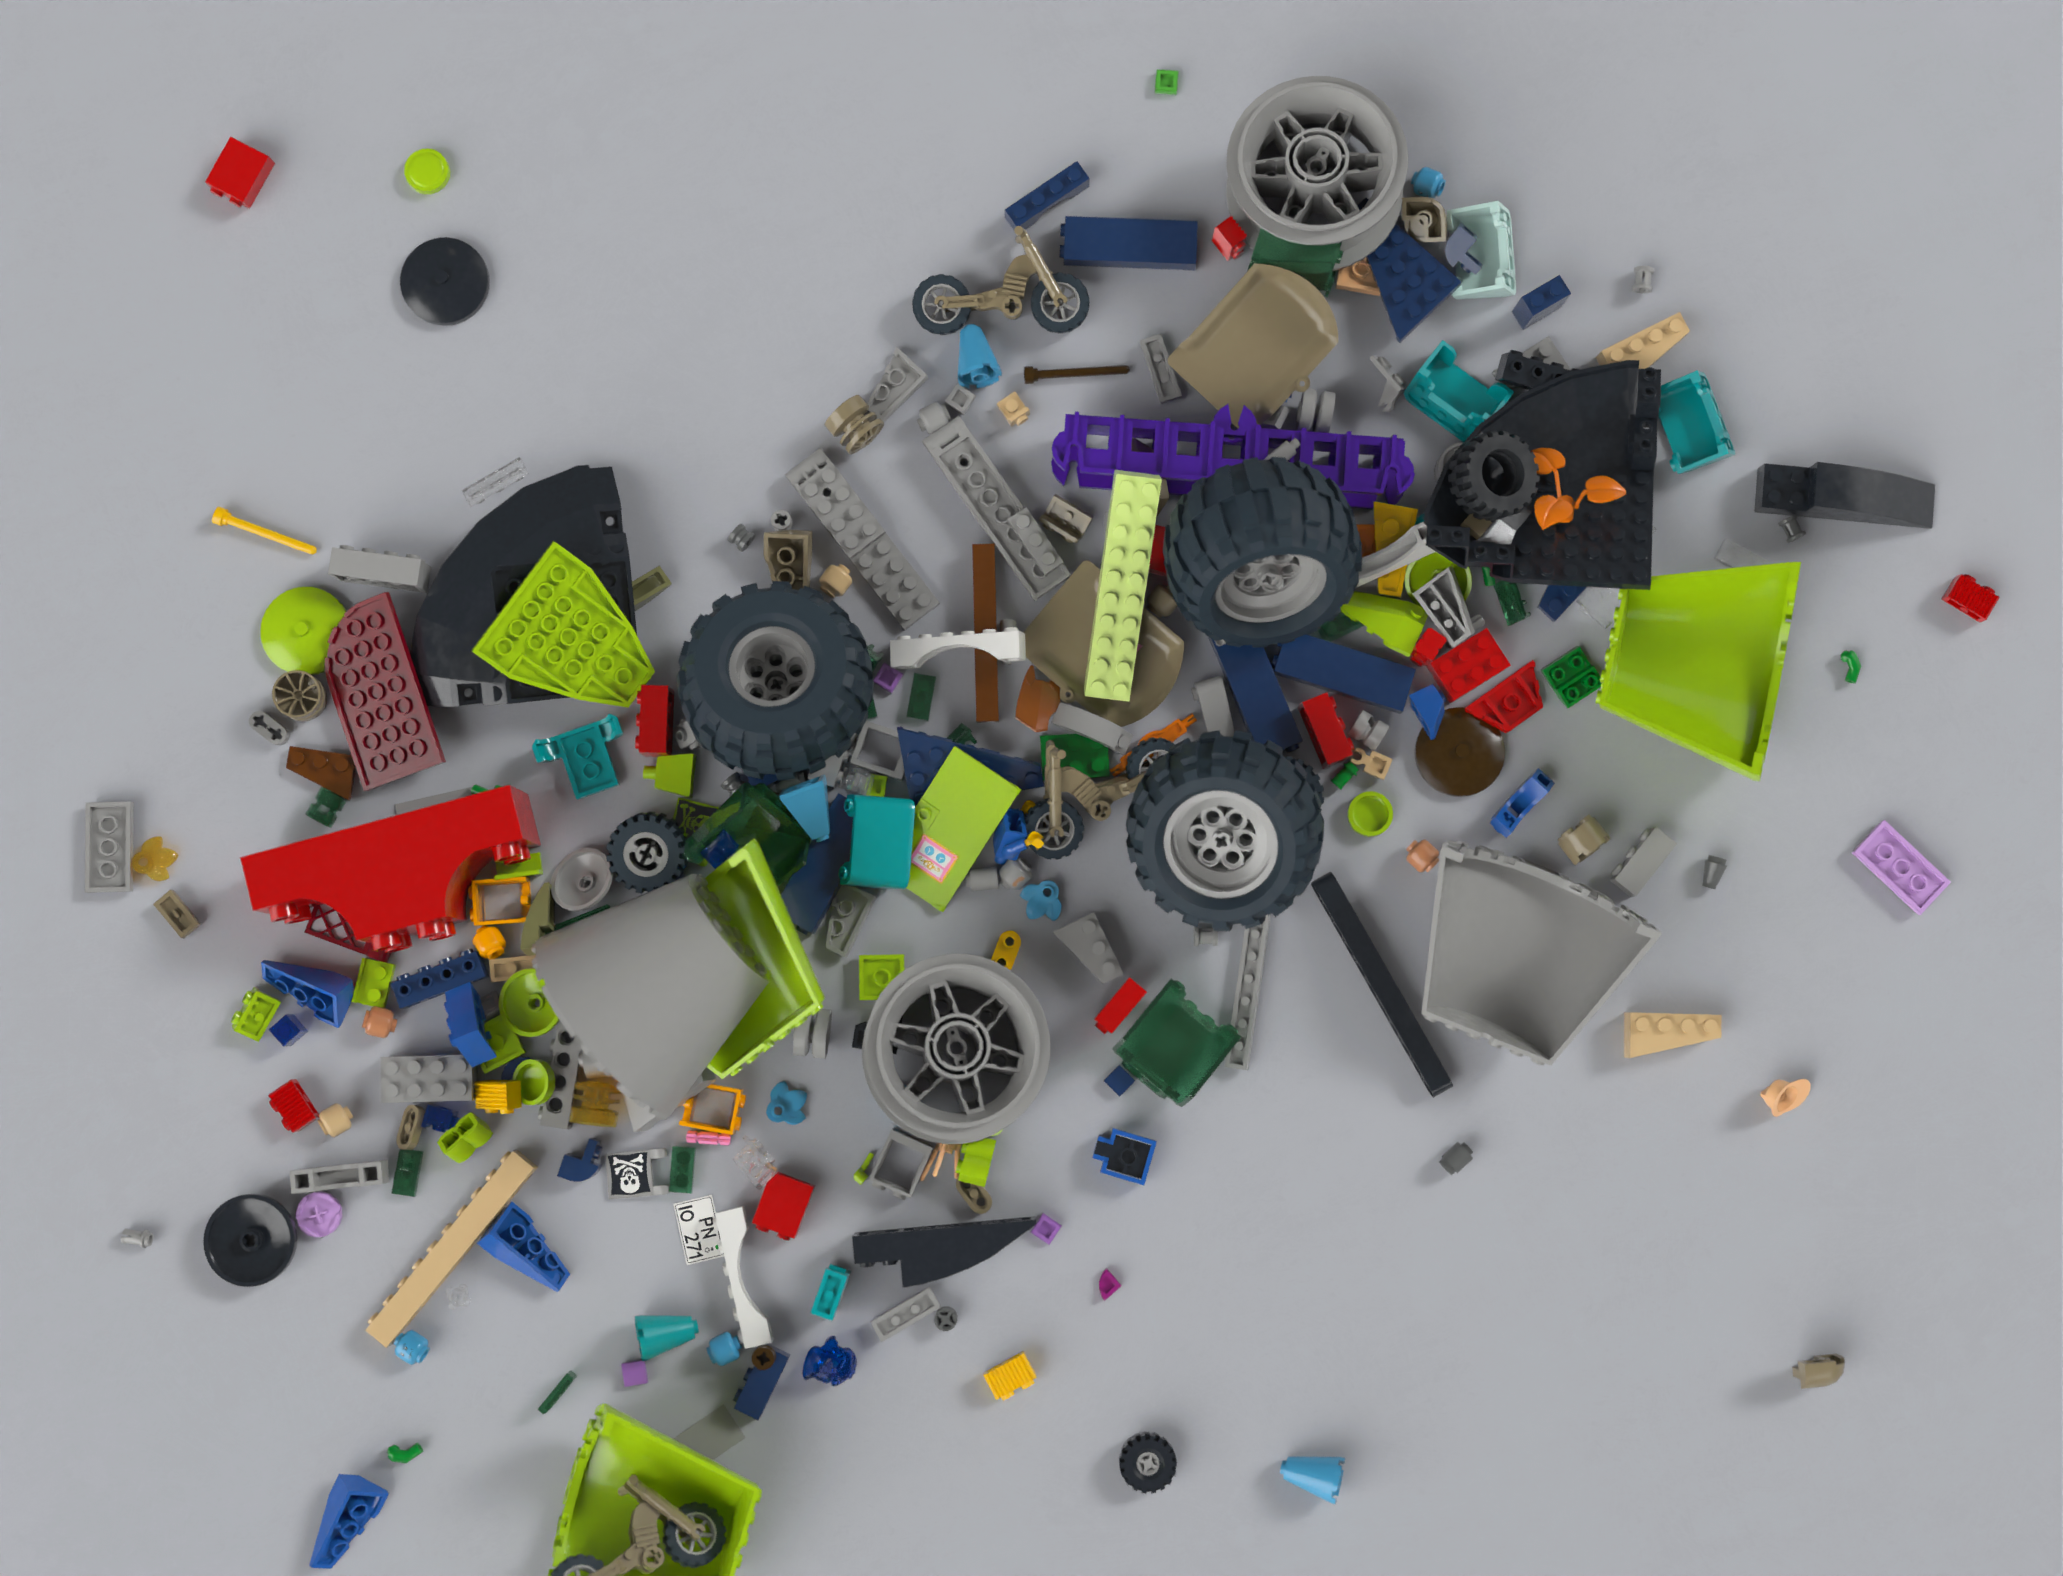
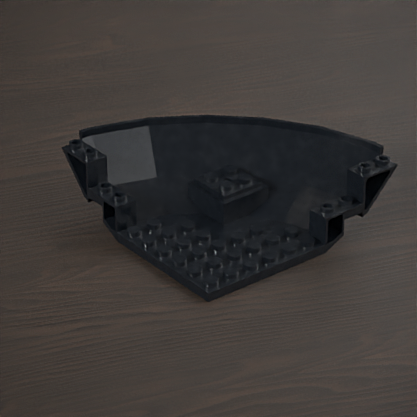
M1625 360L1570 371L1520 394L1479 424L1465 440L1468 441L1470 438L1489 431H1508L1509 435L1515 434L1519 436L1520 442L1525 441L1529 445L1527 449L1530 452L1537 448H1552L1564 456L1565 466L1557 469L1561 496H1571L1576 502L1581 492L1586 489V481L1595 476H1607L1617 481L1626 490L1624 496L1605 503H1595L1589 501L1587 495H1585L1579 504V508L1574 509L1572 521L1556 523L1543 530L1535 516V502L1538 498L1545 495H1551L1557 499V491L1553 472L1544 475L1537 474V476H1540L1539 484L1535 485L1538 490L1536 495L1531 497L1532 502L1529 506L1524 507L1523 511L1512 516L1491 521L1492 524L1477 540L1470 534V527L1460 526L1469 515L1463 511V505L1459 506L1455 501L1457 497L1450 490L1452 482L1448 481V475L1451 474L1452 470H1449V465L1451 461L1455 460L1452 455L1445 463L1425 509L1424 524L1427 526L1426 546L1461 568L1467 569V566L1490 567L1491 577L1510 583L1650 590L1653 485L1657 457V420L1661 400V369H1654L1652 367L1638 369L1639 360ZM1487 456L1482 465V477L1487 488L1500 496L1505 488V473L1497 460Z
M577 465L522 487L477 521L443 562L417 613L410 648V656L427 706L459 707L480 703L483 705H503L569 698L562 694L510 679L471 651L515 593V591L511 590L510 585L513 582L518 583L519 586L553 541L593 570L637 635L630 556L626 533L623 532L622 508L612 466L590 468L589 465ZM608 517L613 518L612 525L606 524V519ZM465 689H472V694L470 696H465Z

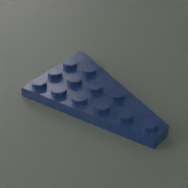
M1365 197L1357 205L1359 210H1361L1366 205V203L1369 200L1368 198ZM1396 223L1386 240L1366 257L1399 343L1461 286V281Z
M902 726L897 727L909 798L914 801L915 807L954 746L1019 787L1021 791L1044 787L1041 765L1038 762L1025 761L1015 756L1014 758L1000 754V752L976 748L970 744L964 745L952 742L951 739L936 735L930 736L921 731L915 732L903 729Z

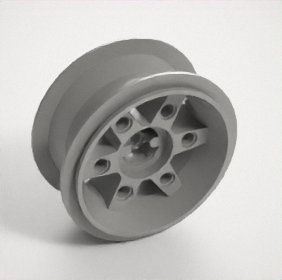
M1330 76L1301 77L1280 83L1268 89L1244 110L1230 136L1226 164L1228 174L1226 197L1230 216H1233V220H1236L1241 230H1244V233L1247 234L1245 242L1252 250L1269 262L1288 270L1304 273H1322L1336 271L1363 260L1386 240L1400 214L1403 186L1408 170V149L1399 121L1384 101L1373 92L1359 84ZM1308 127H1324V128H1311V129L1304 130V128H1308ZM1352 136L1364 144L1369 153L1349 152L1347 144L1350 137ZM1273 140L1282 157L1259 160L1266 146ZM1305 163H1307L1306 173L1300 168ZM1328 167H1331L1332 172L1326 174ZM1317 168L1319 172H1313L1311 169ZM1374 190L1366 205L1359 210L1350 193ZM1262 197H1287L1280 215L1275 214L1265 204ZM1322 213L1330 223L1326 225H1306L1311 215Z
M945 954L930 957L902 971L887 985L872 1008L862 1045V1063L865 1079L872 1096L881 1110L890 1120L908 1133L930 1142L942 1144H965L979 1141L996 1134L1014 1122L1027 1110L1039 1093L1048 1071L1050 1059V1034L1047 1020L1040 1003L1031 989L1008 968L995 961L969 954ZM950 988L971 990L989 998V1000L971 1016L962 1014L957 1009ZM927 994L933 1026L931 1028L899 1024L898 1022L906 1010L914 1002ZM939 1001L945 1002L948 1010L943 1013L939 1012L936 1009V1003ZM982 1012H988L992 1016L990 1023L986 1024L980 1020ZM1003 1013L1007 1016L1014 1030L1017 1052L991 1044L988 1032ZM958 1031L965 1032L974 1043L975 1055L973 1061L969 1064L965 1056L967 1044L960 1038ZM907 1034L914 1035L916 1043L912 1046L907 1045L904 1042V1036ZM942 1034H944L947 1040L945 1053L952 1059L953 1066L942 1061L937 1053L936 1043ZM952 1043H959L962 1047V1053L958 1055L953 1054L950 1051V1045ZM893 1047L920 1055L923 1058V1067L907 1087L902 1083L895 1068ZM995 1056L1003 1057L1005 1061L1004 1067L999 1068L994 1065L993 1058ZM979 1071L1011 1075L1012 1077L1002 1093L984 1106L977 1073ZM919 1078L927 1079L929 1088L920 1090L916 1084ZM941 1082L950 1083L961 1112L940 1111L920 1101ZM970 1089L973 1092V1099L971 1101L964 1100L961 1096L962 1090Z

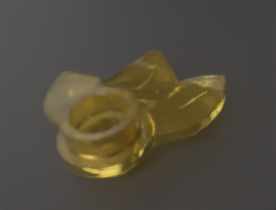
M161 836L152 837L143 843L141 852L134 855L132 867L140 874H147L152 880L169 879V874L166 868L177 860L178 854L171 849L162 848L163 839ZM147 859L148 863L145 866H141L139 861Z

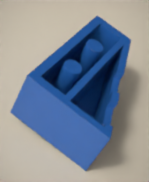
M471 982L445 992L446 1002H444V1007L449 1017L446 1018V1022L451 1030V1034L448 1036L452 1046H457L471 1067L496 1058V1051L488 1043V1040L492 1038L490 1031L485 1032L484 1021L487 1019L481 998Z

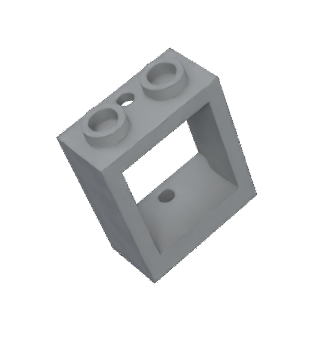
M866 721L859 735L856 733L858 741L856 746L852 745L850 749V763L854 766L903 781L905 771L902 754H900L895 771L859 760L869 729L898 738L896 730Z
M892 1128L869 1180L873 1181L872 1186L883 1191L885 1188L894 1191V1196L903 1200L906 1197L911 1198L934 1147ZM893 1140L924 1154L909 1189L878 1176Z

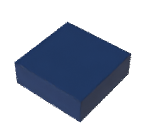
M1120 1065L1103 1080L1119 1097L1135 1082Z

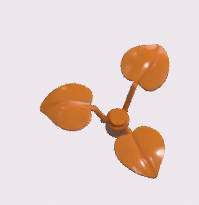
M1552 448L1532 450L1535 458H1533L1535 464L1538 463L1539 466L1537 474L1544 475L1553 472L1555 476L1557 499L1551 495H1545L1538 498L1534 506L1536 519L1543 530L1556 523L1572 521L1574 509L1579 508V504L1585 495H1587L1588 500L1591 502L1605 503L1621 498L1626 494V490L1614 479L1607 476H1595L1586 481V489L1581 492L1576 502L1571 496H1561L1557 469L1565 466L1564 456Z

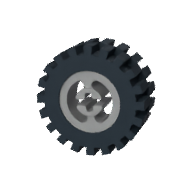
M654 811L641 812L631 816L616 827L617 829L610 836L611 841L607 843L606 850H609V854L606 855L607 862L611 861L612 866L609 867L611 873H616L618 877L615 879L618 883L623 881L626 884L624 886L626 889L634 888L636 893L642 894L644 891L650 892L674 882L684 873L683 871L689 862L687 858L690 856V849H687L689 839L684 837L683 833L685 830L682 827H677L675 819L669 820L666 818V814L660 813L658 815ZM647 837L659 843L663 855L659 853V848L655 844L650 849L649 853L651 856L644 863L648 865L656 862L657 867L648 869L636 863L633 858V852H635L638 862H641L646 854L644 851L651 844V842H645L640 845L638 839Z

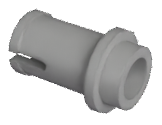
M124 1229L122 1234L131 1237L121 1236V1242L124 1244L140 1245L142 1248H146L152 1245L154 1236L149 1230L136 1231Z

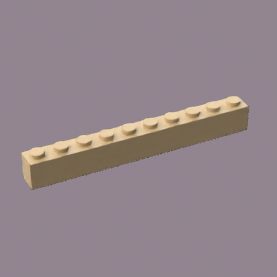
M515 1150L512 1153L508 1151L500 1160L502 1165L499 1169H493L485 1179L488 1182L483 1188L478 1187L471 1195L473 1199L471 1203L460 1208L456 1214L458 1216L457 1220L453 1224L450 1222L442 1230L443 1237L439 1241L435 1240L426 1251L429 1254L424 1260L420 1258L412 1267L414 1272L410 1277L405 1276L397 1285L399 1290L396 1294H390L382 1304L385 1306L380 1313L375 1312L367 1323L370 1325L365 1331L387 1348L394 1343L397 1336L406 1329L538 1168L520 1151Z

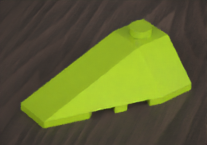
M1357 591L1353 592L1349 603L1340 607L1341 612L1350 619L1364 624L1367 627L1366 631L1371 635L1375 633L1384 640L1383 644L1388 648L1408 657L1428 617V614L1421 606L1409 601Z

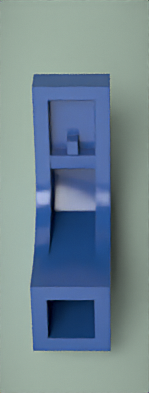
M1538 768L1492 816L1490 824L1498 833L1507 838L1523 817L1551 790L1555 782Z

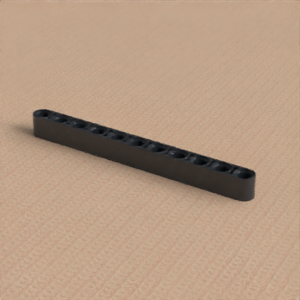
M1329 872L1311 882L1314 892L1430 1095L1434 1098L1453 1087L1451 1079L1333 873Z

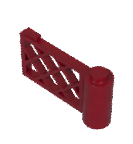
M320 905L313 908L312 918L309 919L304 933L388 963L391 953H386L385 950L374 951L372 943L366 942L363 949L356 947L353 941L355 935L350 934L346 925L348 922L344 920L340 913L337 912L341 922L332 927L329 926L325 916L336 910L331 909L323 913ZM319 910L321 915L316 917L317 911ZM322 917L327 929L319 933L312 931L313 922ZM343 925L347 937L337 940L334 938L331 930ZM328 932L330 937L323 934Z

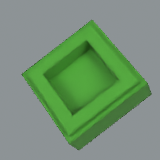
M1157 69L1155 93L1176 95L1178 71Z

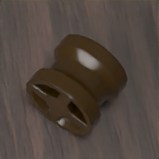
M769 1345L759 1346L752 1354V1363L759 1370L769 1369L776 1360V1352Z

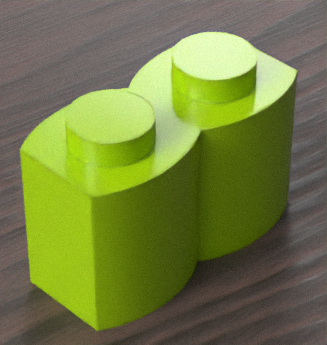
M471 1112L463 1116L454 1128L446 1131L437 1143L445 1155L457 1163H462L474 1153L476 1148L488 1142L493 1132L485 1121Z
M984 1138L979 1141L962 1144L961 1153L965 1155L963 1160H958L955 1172L960 1174L958 1181L985 1187L996 1140Z

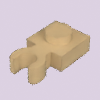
M1355 748L1354 751L1361 755V759H1350V762L1354 765H1365L1362 772L1384 780L1393 759L1373 750L1368 756L1363 749Z

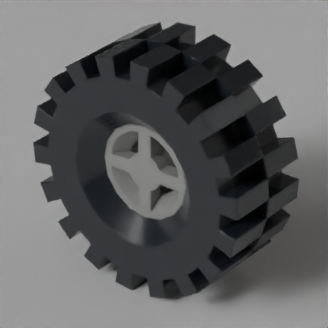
M1137 1433L1132 1439L1130 1437L1127 1443L1122 1446L1121 1454H1119L1120 1472L1126 1484L1130 1485L1133 1490H1140L1144 1494H1147V1492L1153 1494L1159 1489L1161 1491L1164 1490L1167 1484L1170 1485L1172 1477L1176 1474L1177 1460L1172 1445L1168 1443L1166 1438L1160 1437L1157 1433Z

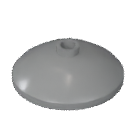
M582 848L567 855L555 869L551 881V892L556 903L572 912L584 911L598 904L607 894L612 883L613 873L609 870V867L612 866L611 861L607 862L606 855L594 848Z

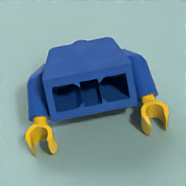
M1027 800L1023 804L1022 809L1009 808L994 831L993 847L996 863L1004 865L1008 860H1017L1020 852L1028 849L1031 844L1037 849L1044 845V842L1041 840L1044 837L1036 831L1031 832L1027 838L1024 814H1028L1027 811L1035 806L1033 801Z

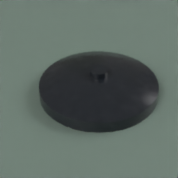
M448 237L434 238L416 247L405 260L400 275L402 296L409 308L422 320L442 326L459 324L475 315L483 306L490 286L489 272L480 254L464 241Z
M245 1194L231 1198L220 1205L208 1220L203 1238L205 1256L213 1271L231 1284L253 1287L268 1283L280 1276L294 1257L297 1247V1230L294 1220L288 1210L271 1197L260 1194Z

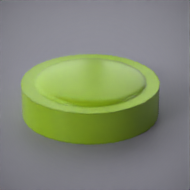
M425 148L415 151L408 157L404 167V174L406 180L415 191L422 194H435L447 185L450 179V167L441 153Z
M1363 792L1351 801L1347 810L1348 822L1351 828L1362 836H1378L1389 828L1393 820L1392 805L1384 795L1378 792Z
M528 1059L521 1062L514 1071L512 1080L521 1081V1101L523 1104L540 1105L550 1099L555 1088V1075L547 1062L540 1059Z

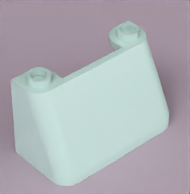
M1499 201L1447 210V231L1452 233L1460 223H1463L1477 235L1476 242L1469 248L1468 252L1483 264L1481 270L1475 275L1473 272L1469 274L1460 266L1461 262L1458 261L1456 263V277L1461 281V286L1451 296L1455 299H1473L1515 295L1516 279L1512 223L1509 210Z

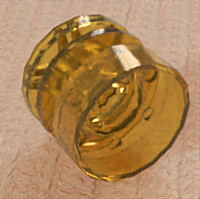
M575 1082L574 1089L584 1091L583 1094H573L572 1097L582 1101V1105L571 1106L569 1122L591 1126L617 1127L619 1112L609 1109V1104L620 1103L621 1100L611 1098V1094H622V1092L616 1086L606 1082Z

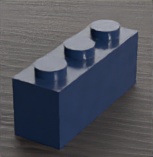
M770 1344L765 1345H769L775 1350V1363L767 1370H759L755 1366L753 1369L749 1367L743 1378L746 1381L743 1390L738 1388L733 1398V1401L736 1402L735 1410L756 1420L760 1419L791 1355Z

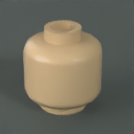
M839 564V566L829 565L819 579L820 589L832 598L843 596L852 584V578L849 575L850 570L842 564Z
M335 1103L319 1113L320 1119L317 1122L326 1136L336 1137L351 1128L350 1119L353 1118V1115L347 1106L342 1108L340 1104Z

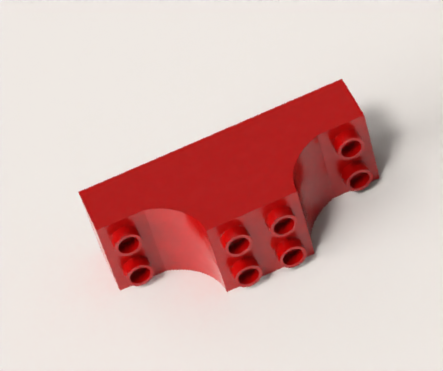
M511 785L246 855L240 857L253 911L269 914L271 922L284 920L285 924H294L311 919L310 908L326 904L346 919L357 941L372 943L374 951L385 950L386 953H392L413 947L410 937L413 935H418V939L429 938V941L441 940L457 935L454 924L467 921L466 901L469 886L472 885L471 880H475L479 872L493 859L495 862L504 861V865H513L530 860L529 849L541 846L529 795Z

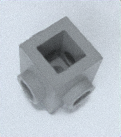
M686 718L679 721L680 724L673 728L680 749L690 747L691 750L701 747V744L693 735Z

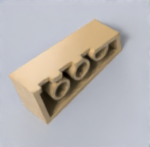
M1678 312L1602 350L1596 356V360L1599 365L1625 360H1639L1638 369H1645L1651 367L1680 342L1690 330L1681 313Z
M1624 1012V1058H1633L1721 1038V1015Z

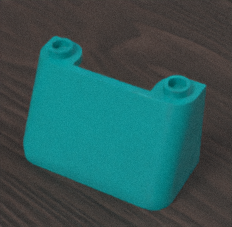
M1442 340L1414 376L1404 392V397L1411 405L1464 442L1479 424L1506 404L1514 391L1502 383H1494L1488 389L1454 364L1457 357L1456 351Z
M1696 370L1661 385L1659 417L1673 451L1672 459L1669 462L1674 472L1677 471L1678 474H1683L1735 455L1732 441L1713 391L1703 372Z
M848 794L844 803V810L848 816L853 817L850 862H845L839 869L840 885L879 889H905L910 879L915 817L914 801L904 798Z

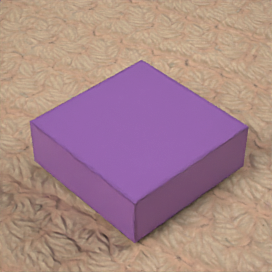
M883 663L873 682L893 693L903 673Z
M1042 1213L1031 1233L1050 1245L1062 1225Z
M637 1360L621 1364L624 1387L648 1383L645 1361Z

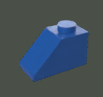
M1431 684L1410 694L1409 699L1410 707L1430 740H1433L1436 737L1445 712L1444 703L1446 699L1441 690L1437 691L1434 684Z

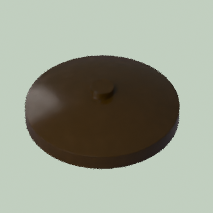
M1464 707L1449 708L1444 712L1435 739L1430 740L1424 728H1421L1415 743V762L1422 778L1433 789L1454 797L1471 796L1489 787L1499 776L1505 760L1504 740L1497 728L1467 713Z

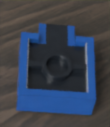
M1112 1128L1110 1138L1098 1135L1092 1158L1103 1161L1100 1173L1145 1185L1157 1141Z

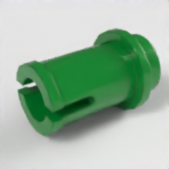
M1350 761L1347 764L1344 763V767L1330 780L1340 790L1343 789L1353 776H1357L1359 771Z

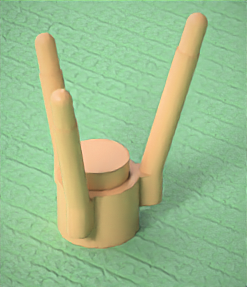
M936 1143L920 1177V1181L925 1179L938 1151L940 1153L933 1176H937L944 1154H952L953 1150H955L954 1170L956 1172L962 1144ZM954 1172V1177L957 1179L959 1173Z

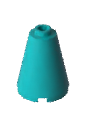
M634 1316L642 1362L695 1339V1334L699 1333L697 1320H692L691 1316Z

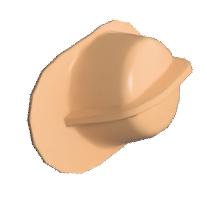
M1804 1078L1791 1083L1777 1079L1769 1087L1761 1091L1760 1095L1765 1100L1767 1106L1772 1109V1115L1778 1117L1800 1106L1809 1095L1811 1086L1810 1082Z

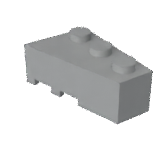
M1453 565L1446 568L1413 593L1414 597L1453 648L1475 633Z
M1095 913L1089 914L1053 932L1102 984L1124 974Z

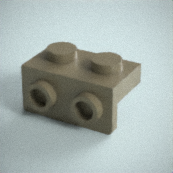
M1055 494L1039 521L1043 523L1042 526L1052 532L1055 530L1060 533L1065 541L1077 543L1083 537L1093 516Z

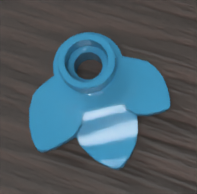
M1044 880L1039 885L1029 884L1024 887L1020 897L1028 901L1026 913L1029 919H1037L1044 914L1052 921L1059 917L1062 904L1058 899L1059 887L1054 881ZM1049 888L1052 894L1046 895L1044 889Z
M785 1081L779 1082L770 1093L771 1102L766 1108L767 1117L775 1123L783 1121L790 1125L801 1123L806 1119L805 1114L800 1109L806 1102L807 1093L802 1090L789 1091ZM775 1107L781 1108L782 1113L780 1115L774 1113Z

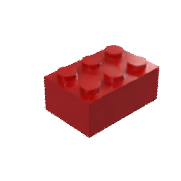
M1485 628L1435 659L1426 667L1451 704L1504 671L1511 664L1489 630Z
M641 685V691H637V704H640V713L636 714V726L639 727V735H636L635 748L639 749V753L645 757L672 755L675 691L668 685Z
M1326 692L1303 701L1297 707L1323 769L1347 760L1353 755V743L1344 734L1343 730L1346 727L1343 719L1336 715L1334 709L1337 708L1333 696L1329 697Z

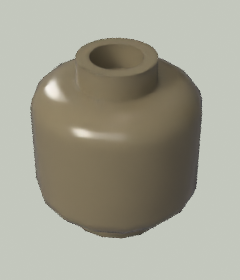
M1169 584L1166 587L1157 585L1147 597V603L1149 604L1147 608L1159 618L1162 616L1169 617L1177 607Z

